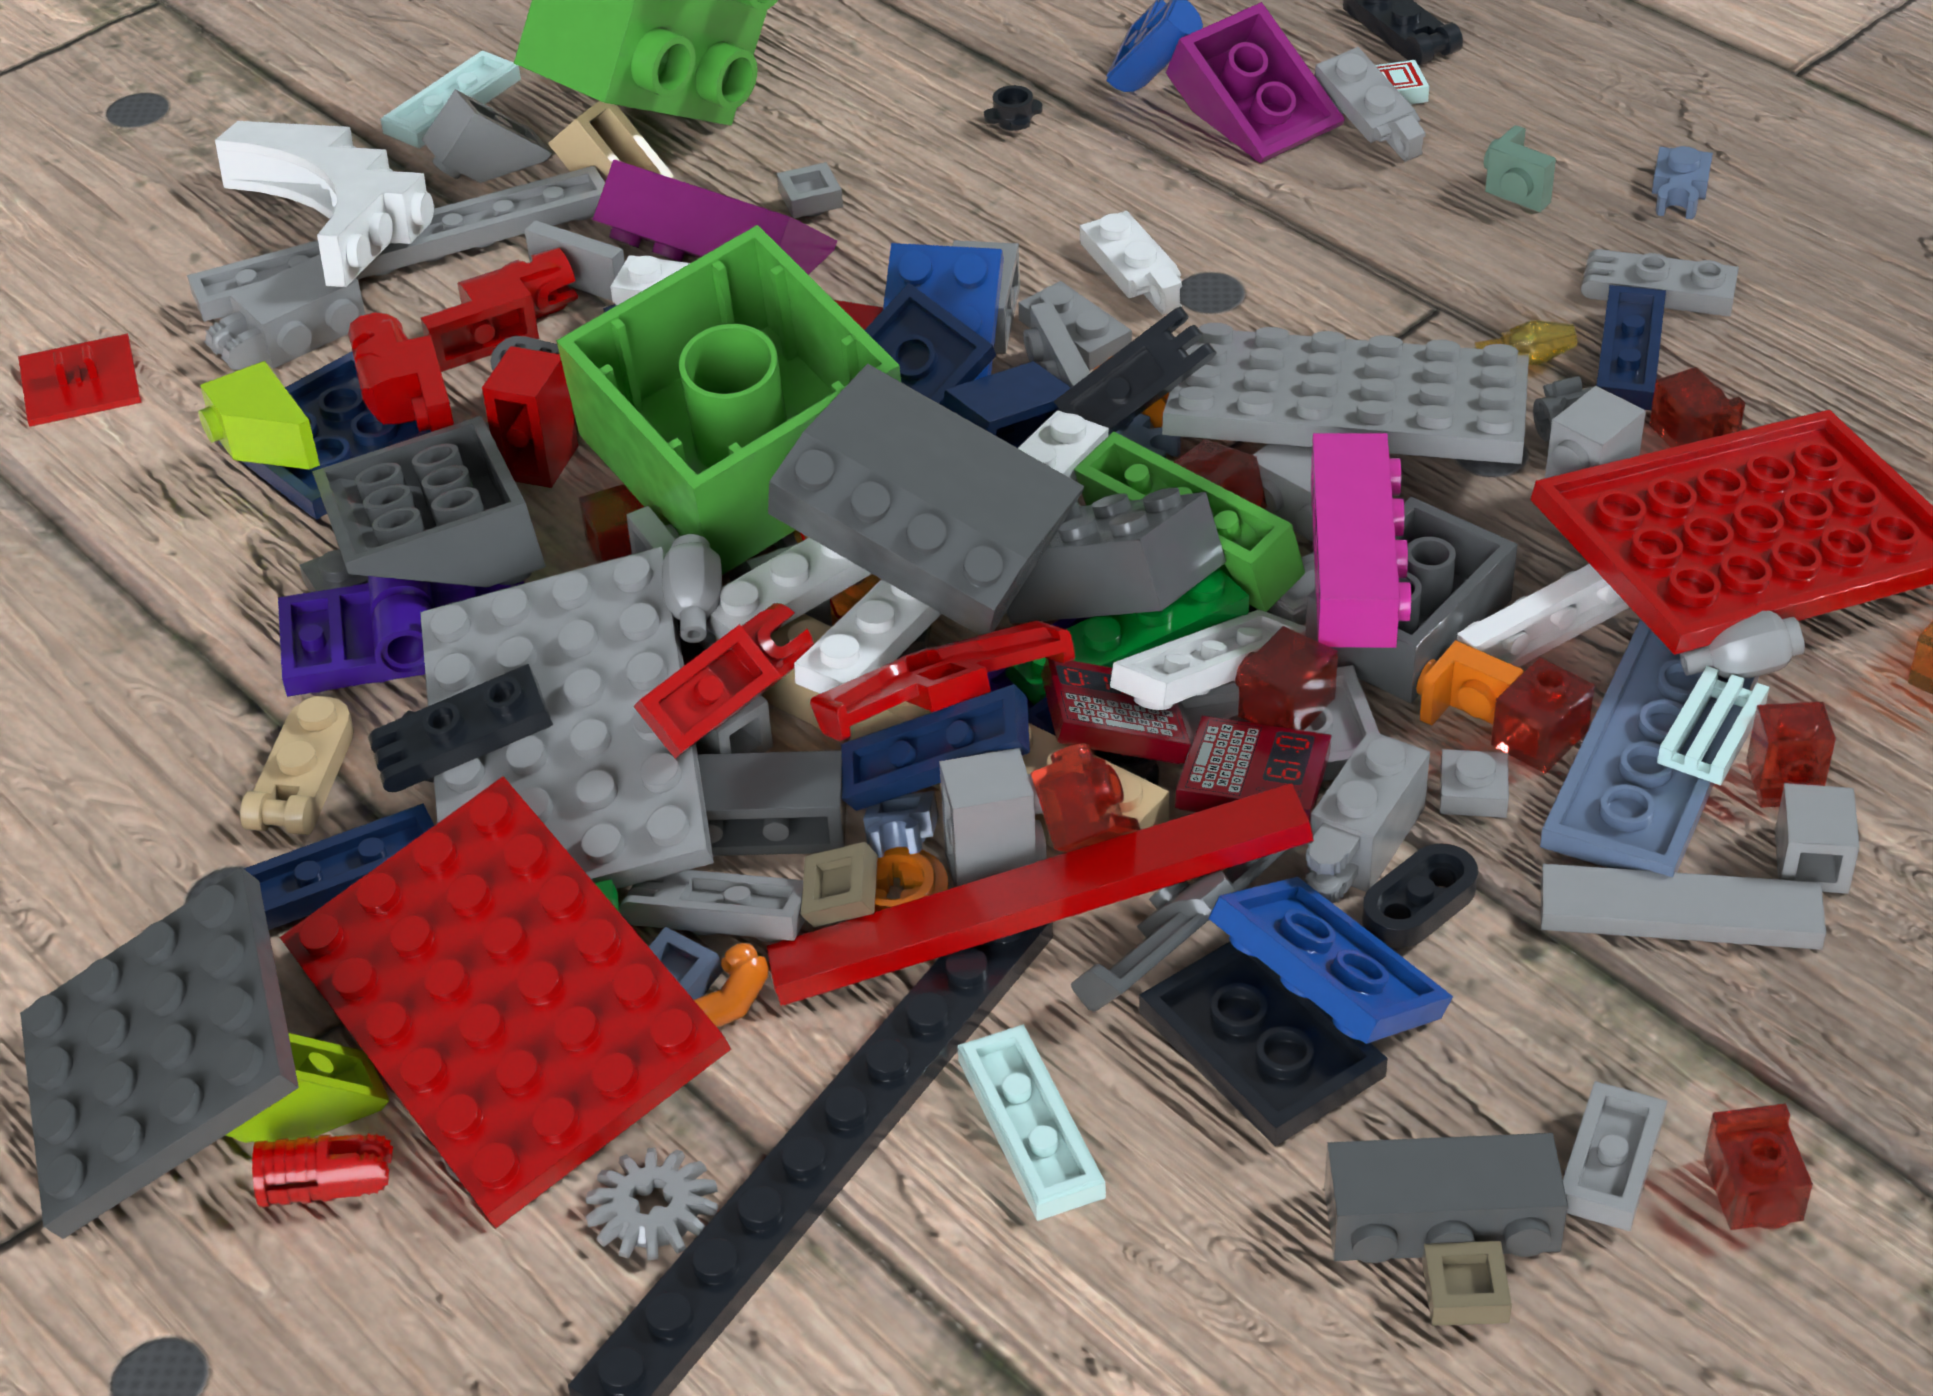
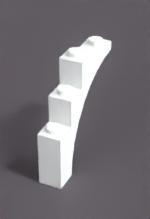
M237 121L215 139L224 188L255 191L288 198L312 207L330 219L317 234L326 286L347 287L390 243L411 244L431 224L434 204L432 196L426 190L424 173L397 172L389 169L386 149L356 148L353 146L350 127Z

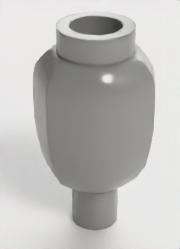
M687 534L675 539L672 543V548L665 555L662 564V592L666 607L672 612L674 618L680 620L681 638L686 642L696 643L706 638V620L715 612L720 602L722 590L721 558L718 553L710 548L709 542L704 537Z
M1761 611L1724 630L1709 646L1680 653V661L1686 676L1704 672L1706 666L1718 669V676L1729 679L1732 674L1744 679L1753 678L1785 668L1793 656L1804 653V639L1800 625L1795 617L1781 619L1778 614L1772 611Z

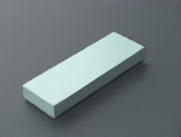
M482 50L384 115L380 119L383 134L420 149L426 145L422 138L455 89L486 104L521 80L519 66Z
M1024 1024L957 1045L958 1061L1036 1220L1040 1221L1105 1199V1181Z

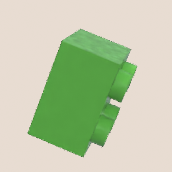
M532 0L514 64L604 103L732 126L737 108L749 98L754 89L758 72L754 52L767 10L775 5L778 0Z
M758 225L556 340L579 435L644 507L649 506L665 526L671 524L679 536L695 534L704 537L709 542L710 548L718 553L721 558L722 575L795 531L794 528L768 514L769 481L805 429L867 363L901 382L899 364Z

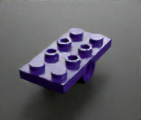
M368 576L369 583L278 597L282 681L286 695L290 697L308 693H320L327 690L425 675L420 612L525 584V580L512 585H501L498 583L490 587Z

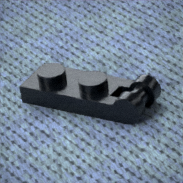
M1343 0V9L1408 61L1415 60L1418 65L1431 61L1434 58V54L1441 53L1445 56L1462 49L1463 36L1459 27L1453 22L1444 25L1413 0Z

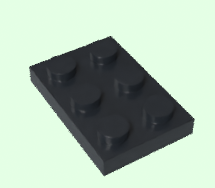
M1230 941L1139 995V1013L1275 1147L1386 1077L1388 1058L1371 1042L1365 1044L1363 1041L1343 1034L1334 1025L1333 1017L1310 999L1289 991L1281 983L1280 975L1257 957L1249 956L1236 949Z

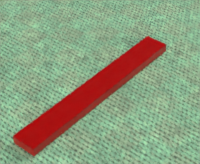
M1290 783L883 909L871 915L854 918L796 936L794 941L783 940L767 945L774 989L781 1006L1294 848L1314 841L1310 822L1293 784Z

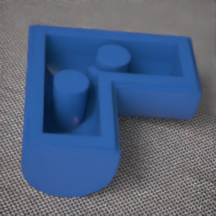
M1156 0L1129 27L1106 75V81L1122 92H1133L1146 86L1170 63L1179 39L1203 28L1201 17L1196 8L1188 0H1170L1168 3H1165L1163 0Z

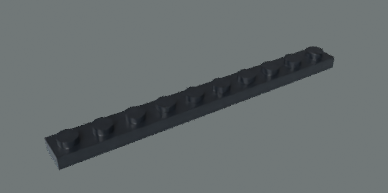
M1053 922L939 957L568 1384L570 1396H669L958 1052L957 1045L963 1044L968 1040L1053 938Z

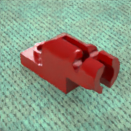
M556 247L531 255L532 262L530 263L519 261L518 259L508 263L501 269L458 282L460 305L420 318L424 336L431 335L441 372L491 356L497 345L507 338L526 336L539 339L536 319L558 312L569 303L578 299L576 291L574 289L571 290L567 285L576 282L567 257L560 248Z
M375 312L365 314L352 321L349 326L348 335L362 397L368 409L382 424H401L416 420L419 432L426 430L433 432L454 425L449 398L431 335L408 339L403 331L401 322L386 313Z
M773 603L741 626L739 624L642 697L633 706L675 759L795 669L794 663L814 645L808 628L782 647L777 646L770 638V635L782 626L781 624L795 614L789 607L781 603Z

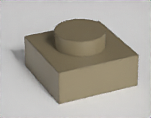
M866 842L805 856L801 916L813 927L874 914L878 855Z
M1501 1241L1424 1244L1422 1264L1432 1326L1510 1322L1512 1303Z

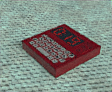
M1046 658L1041 678L1057 742L1175 764L1185 763L1191 743L1178 703L1173 704L1170 709L1166 710L1144 708L1135 703L1134 696L1110 687L1111 667L1077 661L1059 663Z
M1202 715L1176 787L1175 808L1199 812L1292 783L1311 823V813L1315 809L1330 756L1332 735Z

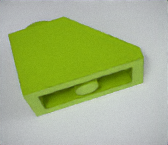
M265 361L200 385L206 408L198 411L202 427L210 442L220 441L233 460L308 470L320 466L309 419Z
M288 1033L299 1088L225 1136L233 1137L245 1143L263 1140L273 1142L277 1139L285 1138L295 1140L298 1137L307 1136L313 1138L382 1111L390 1100L373 1063L363 1050Z

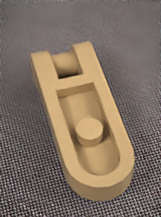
M314 696L302 701L292 709L285 720L254 790L246 792L243 797L240 820L244 829L266 831L270 825L284 826L289 834L309 835L312 833L353 739L354 728L346 704L336 698Z

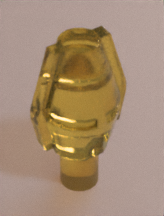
M1532 320L1515 326L1508 332H1503L1500 338L1474 342L1475 349H1484L1485 346L1491 344L1509 345L1518 350V355L1529 354L1528 365H1538L1576 347L1578 340L1573 324Z

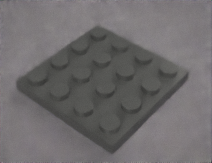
M242 867L215 885L207 887L198 896L162 920L149 925L142 933L104 958L96 960L87 969L51 993L38 998L31 1006L20 1012L43 1227L62 1239L66 1238L299 1088L259 880Z

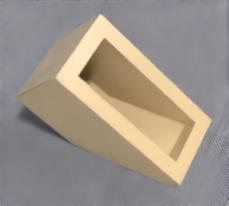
M598 101L548 143L570 172L595 166L604 182H606L613 159L670 178L674 177L618 105Z

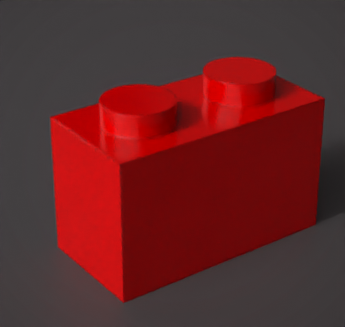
M510 346L482 386L490 434L515 482L552 488L579 446L572 403L560 354Z

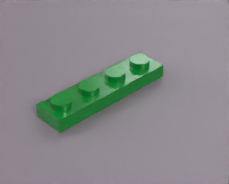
M1218 568L1162 611L1095 616L1067 628L1066 630L1071 634L1075 652V659L1073 661L1113 668V663L1239 616L1247 615L1249 612V595L1224 571ZM1045 657L1005 668V676L1027 696V699L1033 705L1046 697L1041 678L1046 661Z

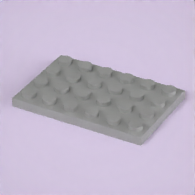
M1207 323L1198 328L1203 336L1186 352L1190 355L1202 345L1210 343L1217 354L1203 367L1170 391L1163 412L1162 435L1312 447L1313 433H1388L1390 454L1522 464L1529 353L1518 352L1515 347L1504 344H1491L1485 346L1484 349L1460 348L1458 343L1449 340L1429 341L1426 345L1403 343L1397 337L1386 335L1374 336L1367 341L1346 339L1343 334L1333 331H1321L1314 333L1312 336L1289 335L1287 330L1278 327H1264L1256 330V332L1235 331L1231 326L1223 323Z
M662 546L420 612L428 706L529 664L538 681L553 722L551 727L434 776L437 823L504 776L594 883L612 879L615 888L618 889L714 863L696 743L675 759L633 707L642 697L684 666L678 621L666 607L663 598L662 564L665 553Z

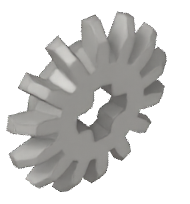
M647 1148L644 1168L639 1169L636 1162L627 1154L619 1157V1164L626 1173V1176L611 1170H601L597 1175V1181L610 1188H597L587 1192L586 1204L601 1205L586 1215L588 1227L607 1223L598 1235L597 1241L605 1247L619 1236L623 1240L619 1256L628 1259L635 1246L646 1248L647 1260L658 1259V1247L671 1244L677 1254L686 1250L682 1237L687 1231L698 1236L706 1227L696 1218L697 1215L715 1216L718 1211V1204L701 1197L718 1192L715 1180L696 1179L707 1171L706 1166L701 1161H697L679 1169L685 1158L683 1151L679 1150L672 1152L666 1158L662 1167L657 1165V1151L655 1148ZM654 1188H662L664 1200L669 1205L667 1207L654 1206L649 1214L640 1213L639 1202L634 1197L637 1194L648 1196Z

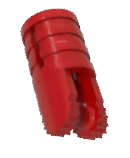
M368 1133L366 1136L361 1134L333 1137L331 1135H319L317 1138L307 1136L298 1137L295 1140L285 1138L277 1139L273 1142H268L267 1140L255 1141L252 1153V1176L257 1205L261 1208L271 1207L273 1204H280L281 1206L292 1205L295 1202L305 1204L313 1203L317 1200L326 1202L335 1201L336 1198L357 1197L362 1194L370 1195L371 1193L378 1194V1191H384L385 1186L388 1185L390 1171L388 1164L392 1162L394 1146L390 1145L391 1140H387L385 1135L379 1136L377 1133L375 1135Z

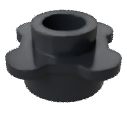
M1018 85L1004 86L993 93V107L984 111V120L990 124L999 123V126L1005 130L1016 131L1030 127L1032 117L1043 111V105L1039 100L1033 99V93L1026 87Z

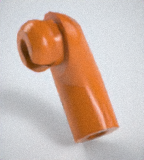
M739 943L726 951L725 957L721 961V967L729 975V978L721 989L694 999L717 1028L744 1017L768 978L766 958L758 957L757 951L751 944Z

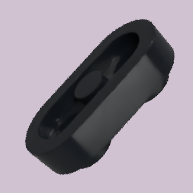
M1431 844L1419 849L1366 892L1363 900V927L1390 948H1407L1422 942L1473 900L1478 877V866L1475 859L1466 850L1451 844Z

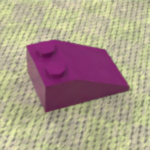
M1262 2L1180 38L1166 71L1167 76L1192 112L1259 163L1265 162L1343 125L1345 121L1343 115Z

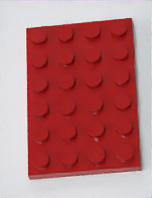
M1830 409L1536 480L1530 499L1674 655L1709 646L1724 630L1761 611H1772L1778 614L1781 619L1795 617L1797 621L1933 584V505Z
M504 776L279 937L495 1228L511 1218L731 1050L722 1032Z

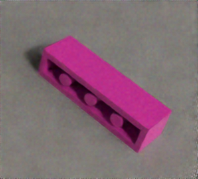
M1313 433L1310 485L1318 647L1396 648L1398 621H1410L1411 584L1410 582H1399V578L1407 577V540L1395 539V536H1403L1404 499L1392 498V496H1400L1401 460L1400 458H1389L1388 433Z

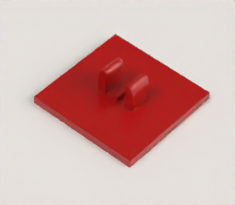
M128 333L18 356L29 427L142 403Z

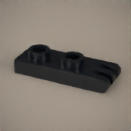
M1180 306L1172 310L1054 400V403L1061 412L1076 414L1084 418V420L1109 428V436L1113 431L1117 432L1203 367L1214 358L1217 352L1210 343H1206L1188 355L1186 350L1198 342L1203 334L1196 325L1186 328L1176 337L1172 334L1189 318L1188 314Z
M526 664L376 728L369 734L368 740L371 750L375 753L374 759L377 769L381 772L380 779L384 790L387 792H399L551 727L553 722L538 681L529 664Z

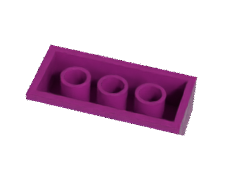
M613 159L592 219L611 228L609 238L635 248H639L642 239L654 243L653 253L677 262H682L685 254L699 259L756 225L808 275L834 251L837 240L790 216Z

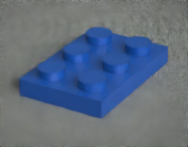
M891 243L883 310L910 283L994 347L1004 263L1002 249ZM993 360L974 380L991 375Z
M1299 877L1220 895L1208 918L1229 935V941L1236 949L1260 959L1280 975L1281 983L1289 991L1310 999L1333 1017V1023L1338 1030L1353 1039L1363 1041L1365 1044L1442 1019L1453 998L1445 989Z

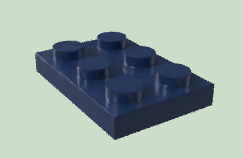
M910 283L903 288L865 329L899 364L901 383L942 406L945 389L973 381L996 357L991 343Z

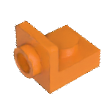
M1455 640L1438 661L1431 659L1419 676L1416 691L1417 694L1421 695L1420 721L1432 726L1446 709L1452 706L1472 717L1507 730L1519 716L1523 669Z

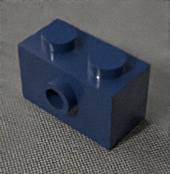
M1032 361L945 389L943 406L1018 448L1057 410L1060 411L1054 400L1071 387Z

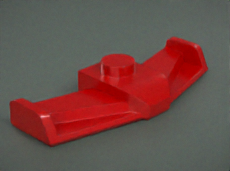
M1033 621L934 648H926L900 657L894 662L811 698L810 705L822 733L837 741H843L851 736L850 726L905 701L929 710L932 713L989 693L991 689L987 675L988 672L1044 657L1059 663L1073 661L1075 659L1072 637L1066 629L1040 621Z

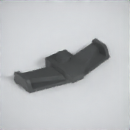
M1286 850L1235 865L1223 871L1219 870L1194 878L1189 883L1184 881L1159 889L1149 898L1156 910L1137 926L1146 938L1109 970L1103 965L1095 964L1071 983L1072 990L1088 1010L1092 1012L1098 1011L1123 994L1209 921L1208 918L1220 895L1244 890Z

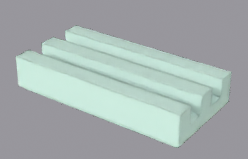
M1706 666L1662 742L1657 763L1721 785L1766 705L1769 686L1756 683L1753 691L1743 688L1744 678L1732 674L1728 682L1718 680V669ZM1710 698H1716L1715 705L1687 754H1679ZM1733 704L1743 707L1712 764L1702 762L1705 753Z

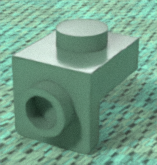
M1514 125L1501 138L1492 141L1484 157V168L1487 169L1485 192L1541 212L1551 203L1556 158L1525 147L1526 129Z

